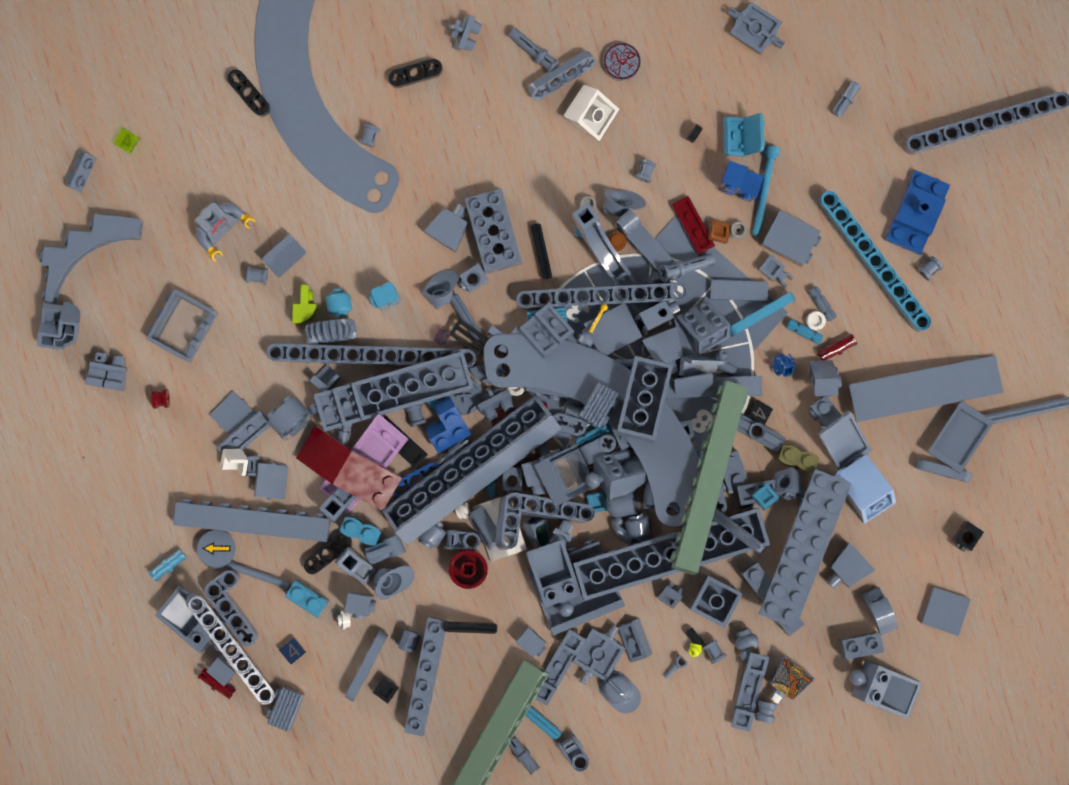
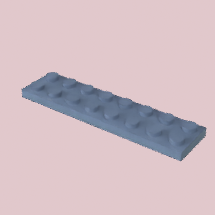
M814 469L761 605L759 615L796 629L852 483Z

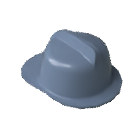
M606 189L604 191L606 200L603 211L607 214L621 217L629 209H642L646 205L645 199L632 191Z
M443 270L436 273L422 290V296L428 299L435 309L448 304L453 298V289L459 280L458 273L454 270Z
M405 565L395 569H380L374 578L371 579V584L375 588L377 598L386 600L406 590L412 584L415 573L411 567Z
M612 671L607 681L601 679L599 685L600 692L614 709L626 714L632 713L638 708L641 702L640 691L623 673Z

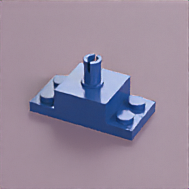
M914 170L885 241L921 255L946 202L945 196L950 184Z

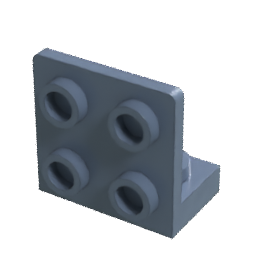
M705 300L677 316L678 322L694 338V351L698 356L730 338V323L709 300Z

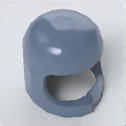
M633 490L627 495L609 499L607 496L606 507L609 514L616 518L638 514L636 491Z

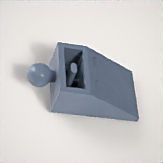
M633 448L595 457L593 473L588 474L586 477L588 487L597 488L600 485L609 499L627 495L648 481L646 472Z
M563 539L527 551L526 554L544 606L548 607L560 603L558 606L560 615L564 617L570 616L574 608L567 600L582 594ZM568 585L573 586V590L570 592L566 591ZM549 592L555 593L553 598H548L547 595Z
M180 585L155 616L200 653L213 640L186 605V598L192 593ZM194 599L191 602V607H198L201 603L200 599ZM213 610V612L225 626L226 622L217 612ZM206 614L203 617V622L207 623L211 620L212 615ZM221 629L216 630L214 633L215 638L221 637L217 636ZM196 635L201 637L199 643L195 640ZM213 642V647L217 651H220L216 644Z
M865 660L861 671L855 670L850 674V681L855 685L852 697L901 717L909 718L921 688V682Z

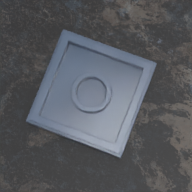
M932 587L921 623L959 636L971 599Z

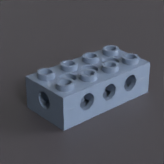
M502 188L465 198L485 274L522 265ZM488 209L494 212L489 218L483 215L484 211ZM491 228L499 230L495 236L489 235L488 231ZM496 246H501L504 248V251L501 254H495L493 249Z

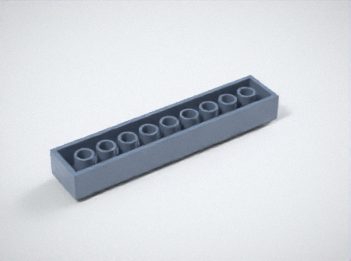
M535 395L383 509L382 512L395 533L406 545H409L562 428L538 396Z
M758 507L727 515L728 518L759 540L764 546L770 545ZM712 520L700 566L749 552L753 549L715 520ZM682 529L572 562L583 600L586 601L682 572L672 569L673 563L670 562L673 551L677 549L678 544L675 543L678 532L681 533Z

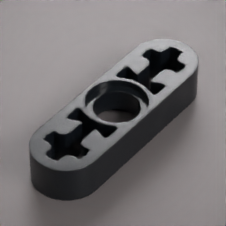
M430 59L393 70L389 74V82L394 88H402L439 77L443 71L442 64L437 59ZM432 64H435V66H439V68H437L436 73H433L432 70L426 71L427 76H424V70L422 68L423 66H425L426 70L430 69ZM413 69H419L421 76L414 79L410 76V72ZM407 71V76L410 81H406V77L400 79V83L398 84L396 81H392L393 79H395V75L403 77L405 76L404 72Z
M232 70L227 77L229 84L256 115L260 117L268 115L270 104L240 70ZM234 75H241L239 79L244 84L242 87L236 81L233 83ZM247 88H252L254 90L253 97L245 98L244 91ZM256 99L260 104H265L263 112L261 110L257 111L259 107L254 103Z
M343 533L337 535L305 560V571L309 574L320 572L347 548L342 545L338 548L340 552L337 553L336 548L331 544L334 542L336 546L340 543L339 538L342 537L343 539L348 538L346 542L347 547H351L352 538ZM330 548L333 550L334 555L331 559L323 557L324 549ZM319 554L320 559L323 562H325V564L322 565V563L320 562L316 565V570H310L308 568L310 566L309 561H317L319 558H317L316 555Z

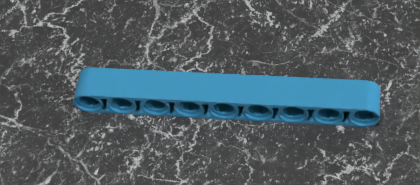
M833 191L825 192L818 201L820 208L912 329L917 332L927 330L931 326L930 316L838 195ZM824 197L832 198L833 204L826 205ZM836 212H842L844 220H838L835 216ZM848 227H853L856 230L855 236L848 234ZM859 242L867 244V251L860 250ZM871 257H876L879 260L878 266L871 264ZM883 272H887L890 275L891 279L889 282L883 280ZM895 287H898V288L901 289V291H902L901 297L895 296V294H894V288H895ZM906 303H911L913 305V312H908L906 310ZM918 318L924 319L925 326L923 328L918 326Z

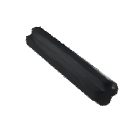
M539 223L531 225L542 279L552 278V272L542 227Z
M445 621L443 623V630L456 633L496 634L497 624Z

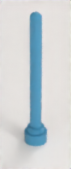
M766 145L764 150L767 160L753 227V236L758 237L761 232L773 164L780 153V148L776 146Z

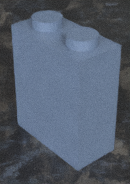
M779 210L761 247L802 267L804 263H809L813 255L810 251L813 246L817 247L821 240L819 234L821 231Z
M625 303L602 314L592 332L594 342L591 349L608 356L642 338ZM596 318L584 323L582 332H589Z

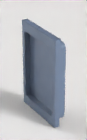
M961 401L927 453L961 474L994 421Z
M847 411L818 433L821 442L838 470L843 467L847 468L856 458L863 457L872 451L850 411Z

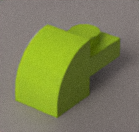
M301 285L300 304H293L292 323L295 325L308 323L317 313L318 306L310 304V301H314V290H311L309 285Z

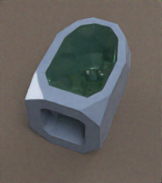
M535 516L525 519L524 529L533 547L539 548L548 545L550 542V531L546 519Z

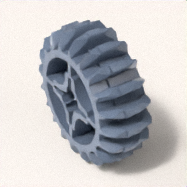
M352 319L316 322L305 327V338L307 343L313 345L349 341L357 337V327Z

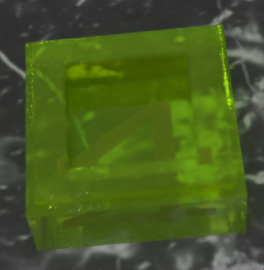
M122 128L113 144L131 154L140 137Z

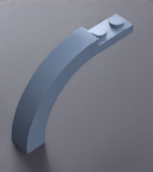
M586 203L572 213L573 220L581 236L614 285L638 284L613 248L600 224L598 215L590 204ZM638 288L636 296L641 299L645 297V292L642 288ZM619 289L620 293L625 298V290ZM637 302L628 304L635 314L638 315L653 303Z

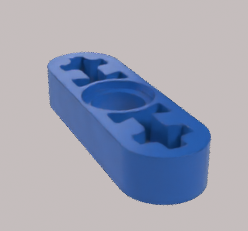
M429 463L403 477L398 485L400 487L404 486L405 483L403 481L407 479L409 487L412 488L414 487L411 484L412 476L419 475L423 480L424 476L420 473L422 470L426 474L430 471L429 467L439 468L440 466L436 463ZM408 488L402 490L403 494L408 491ZM395 492L392 494L395 498L402 496L399 493L395 494Z

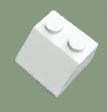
M583 84L563 117L578 129L600 141L619 108L598 89Z

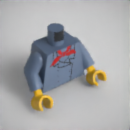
M213 202L207 208H204L195 220L198 226L195 237L201 246L208 250L207 255L213 261H216L214 259L216 253L221 257L222 253L212 246L240 218L246 228H251L247 221L252 220L255 222L250 214H244V211L232 202L221 204Z

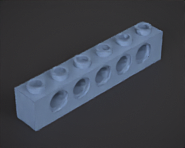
M431 616L427 619L404 733L424 736L445 637L443 623L448 621L446 619Z

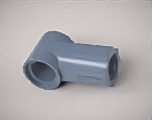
M396 535L383 540L382 543L365 549L371 565L386 558H393L403 554L406 550L402 540Z

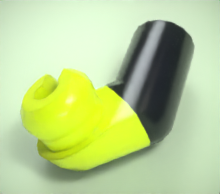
M692 627L685 634L691 640L689 655L697 657L702 652L703 640Z

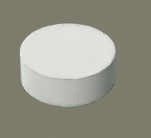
M811 312L806 318L807 327L814 331H818L825 326L826 319L821 312Z

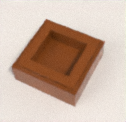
M712 220L710 222L708 239L726 244L729 239L730 224Z

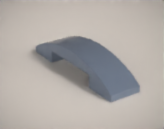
M569 629L545 669L549 675L537 694L536 700L545 705L549 704L586 638Z
M750 652L741 680L731 727L748 732L751 731L755 715L754 711L763 676L766 673L769 656Z

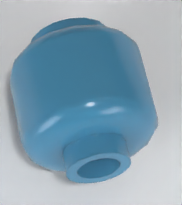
M343 289L331 290L332 294L326 296L328 313L333 315V317L348 316V313L352 310L350 294L343 292Z

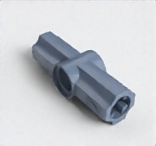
M741 414L737 431L778 453L786 438L765 427L763 424L757 423ZM754 426H758L761 430V434L758 437L752 435L751 430Z

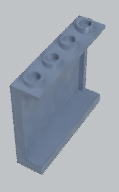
M594 539L584 542V547L577 549L576 546L567 549L571 565L574 561L603 553L599 541L594 542ZM532 569L527 570L553 635L625 606L619 591L586 601L580 595L567 600L573 605L574 610L570 616L564 617L558 612L560 603L548 607L544 606ZM568 585L566 587L567 592L573 590V586ZM549 592L548 598H553L555 593Z

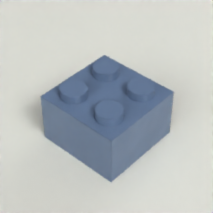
M706 575L689 609L726 628L743 593Z

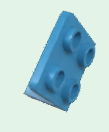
M762 113L745 118H723L724 156L746 157L764 150L765 122Z

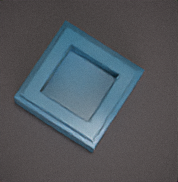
M767 483L752 494V498L763 511L779 499Z
M605 492L586 495L588 505L594 508L595 513L607 511Z

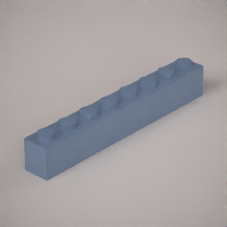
M182 499L181 502H176L173 525L329 542L331 520L325 515L315 513V517L307 516L308 512L296 511V515L288 514L289 510L277 509V513L269 512L270 508L258 507V511L250 510V506L239 505L238 509L231 508V504L220 503V506H212V502L208 501L193 504V500Z

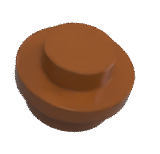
M614 232L608 237L615 251H621L625 248L627 240L624 234Z

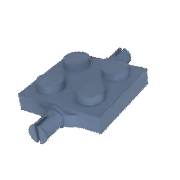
M750 2L741 13L732 7L727 12V14L736 19L735 26L731 30L730 35L761 55L771 43L780 49L785 44V42L776 37L777 30L783 22L753 2Z
M612 624L607 634L600 633L593 628L591 629L583 646L573 660L575 664L582 667L585 671L579 682H583L586 685L591 676L607 681L626 649L613 639L619 629L618 627L615 628Z

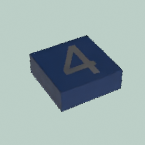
M295 637L279 649L291 665L306 653Z

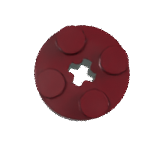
M463 550L452 558L449 565V574L457 586L464 589L476 588L487 577L488 563L485 557L478 551ZM466 564L474 567L472 574L464 572Z

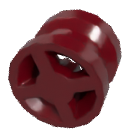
M168 389L151 391L153 409H158L161 406L164 408L170 407Z

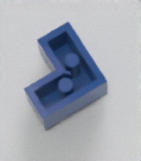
M729 161L719 189L723 190L722 193L733 196V194L741 196L740 199L751 202V200H756L764 176L747 171V166Z
M450 395L433 404L440 420L424 429L437 453H440L470 436L471 433Z

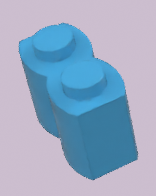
M345 517L340 528L344 535L352 538L358 537L361 542L368 545H377L382 534L378 527L364 524L355 517Z

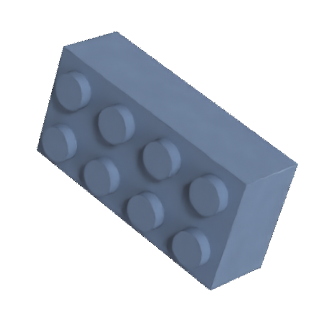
M635 356L616 435L654 444L673 365Z

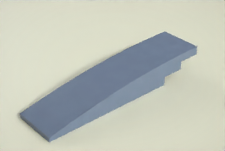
M461 351L314 394V398L325 432L376 417L378 414L384 415L473 389V384L464 353Z
M996 355L848 385L856 422L1004 393Z

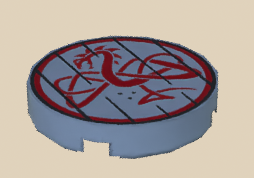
M628 43L614 44L607 49L604 55L603 65L605 72L616 81L630 80L637 75L640 69L641 58L639 52Z

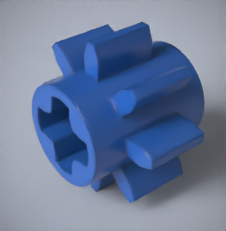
M779 354L773 359L771 367L778 377L781 374L784 377H788L795 371L794 366L797 364L790 354L787 356Z

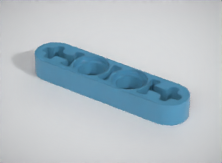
M792 292L787 293L730 327L731 337L795 301L796 299Z

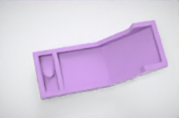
M378 414L352 450L387 468L408 438ZM327 480L319 488L327 497H330L331 494L333 495L338 487L332 485ZM356 497L345 512L348 514L361 499Z

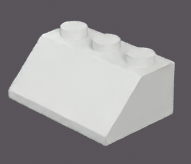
M502 497L473 506V511L484 507L497 527L499 504ZM509 498V499H508V504H509L511 507H513V506H512V503H511V500H510V498ZM507 517L506 524L511 526L512 521ZM519 528L518 543L514 548L500 550L495 546L491 550H488L487 547L486 549L490 561H494L525 551L527 547ZM505 536L504 543L508 546L510 540L507 536Z

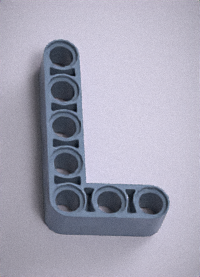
M520 493L507 494L501 498L499 504L495 544L500 550H509L517 545L521 514L582 524L593 520L595 516L594 508L587 504L569 501L555 507L550 498ZM509 498L514 501L513 507L508 504ZM527 501H530L532 504L531 510L526 506ZM545 504L550 506L549 513L545 510ZM563 507L568 509L567 516L563 513ZM581 510L586 512L585 519L581 516ZM507 517L512 521L511 526L506 524ZM505 536H507L510 540L508 546L504 543Z

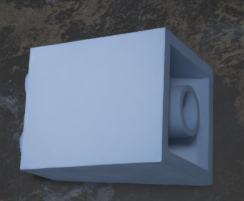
M867 454L856 458L847 468L843 467L837 471L835 477L852 483L846 498L864 524L896 503L894 489Z

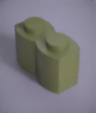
M790 445L782 446L776 457V460L781 464L787 466L794 465L797 469L804 472H813L817 468L820 459L814 453L801 452L798 448Z

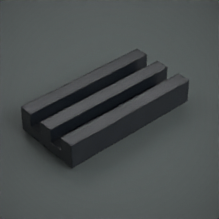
M461 318L449 333L450 336L479 356L483 354L484 346L489 340L488 337ZM459 326H464L466 329H468L476 336L481 338L483 341H485L484 344ZM459 331L464 336L469 338L471 341L476 343L478 346L481 347L480 350L474 347L469 342H467L462 337H460L455 332Z

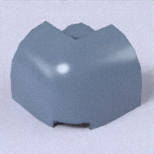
M64 301L63 306L43 303L37 346L64 349L66 346L76 343L80 327V310L78 307Z

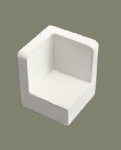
M223 449L220 464L222 470L237 469L241 476H245L248 458L243 450Z

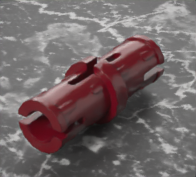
M853 334L838 342L834 341L832 345L819 350L818 355L819 357L822 356L820 359L822 361L828 360L856 346L857 341L856 339L853 340L855 338Z
M204 668L197 678L211 686V690L218 691L230 700L236 689L228 684L223 686L207 673L206 668Z

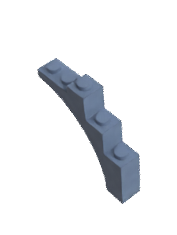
M94 214V219L92 218L90 221L92 233L69 230V234L65 237L67 249L44 246L43 251L40 252V262H42V266L49 268L45 273L47 285L46 290L42 294L44 303L57 305L59 293L65 279L74 266L86 255L97 248L113 242L141 240L144 221L137 218Z

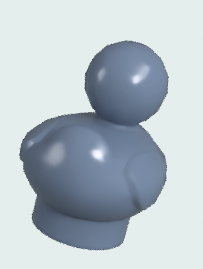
M750 628L736 633L735 646L741 650L737 656L745 662L748 661L749 654L752 652L748 648L752 646L757 648L759 644L757 635L752 633Z

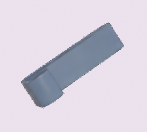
M631 209L615 221V227L620 233L625 235L628 242L657 274H659V267L661 265L668 266L675 262L643 227L641 220Z
M227 570L206 585L205 595L239 642L244 646H251L258 641L259 634L229 593L240 582V575L237 571ZM229 573L235 577L233 584H229L226 581V576ZM212 585H216L219 588V593L216 596L210 592ZM225 600L231 605L229 611H225L222 608V602ZM235 616L242 619L240 627L235 626L233 623ZM245 626L248 627L247 629H244L245 632H244V631H242L241 633L239 632V630L242 629V628H244ZM252 633L251 640H246L247 634Z

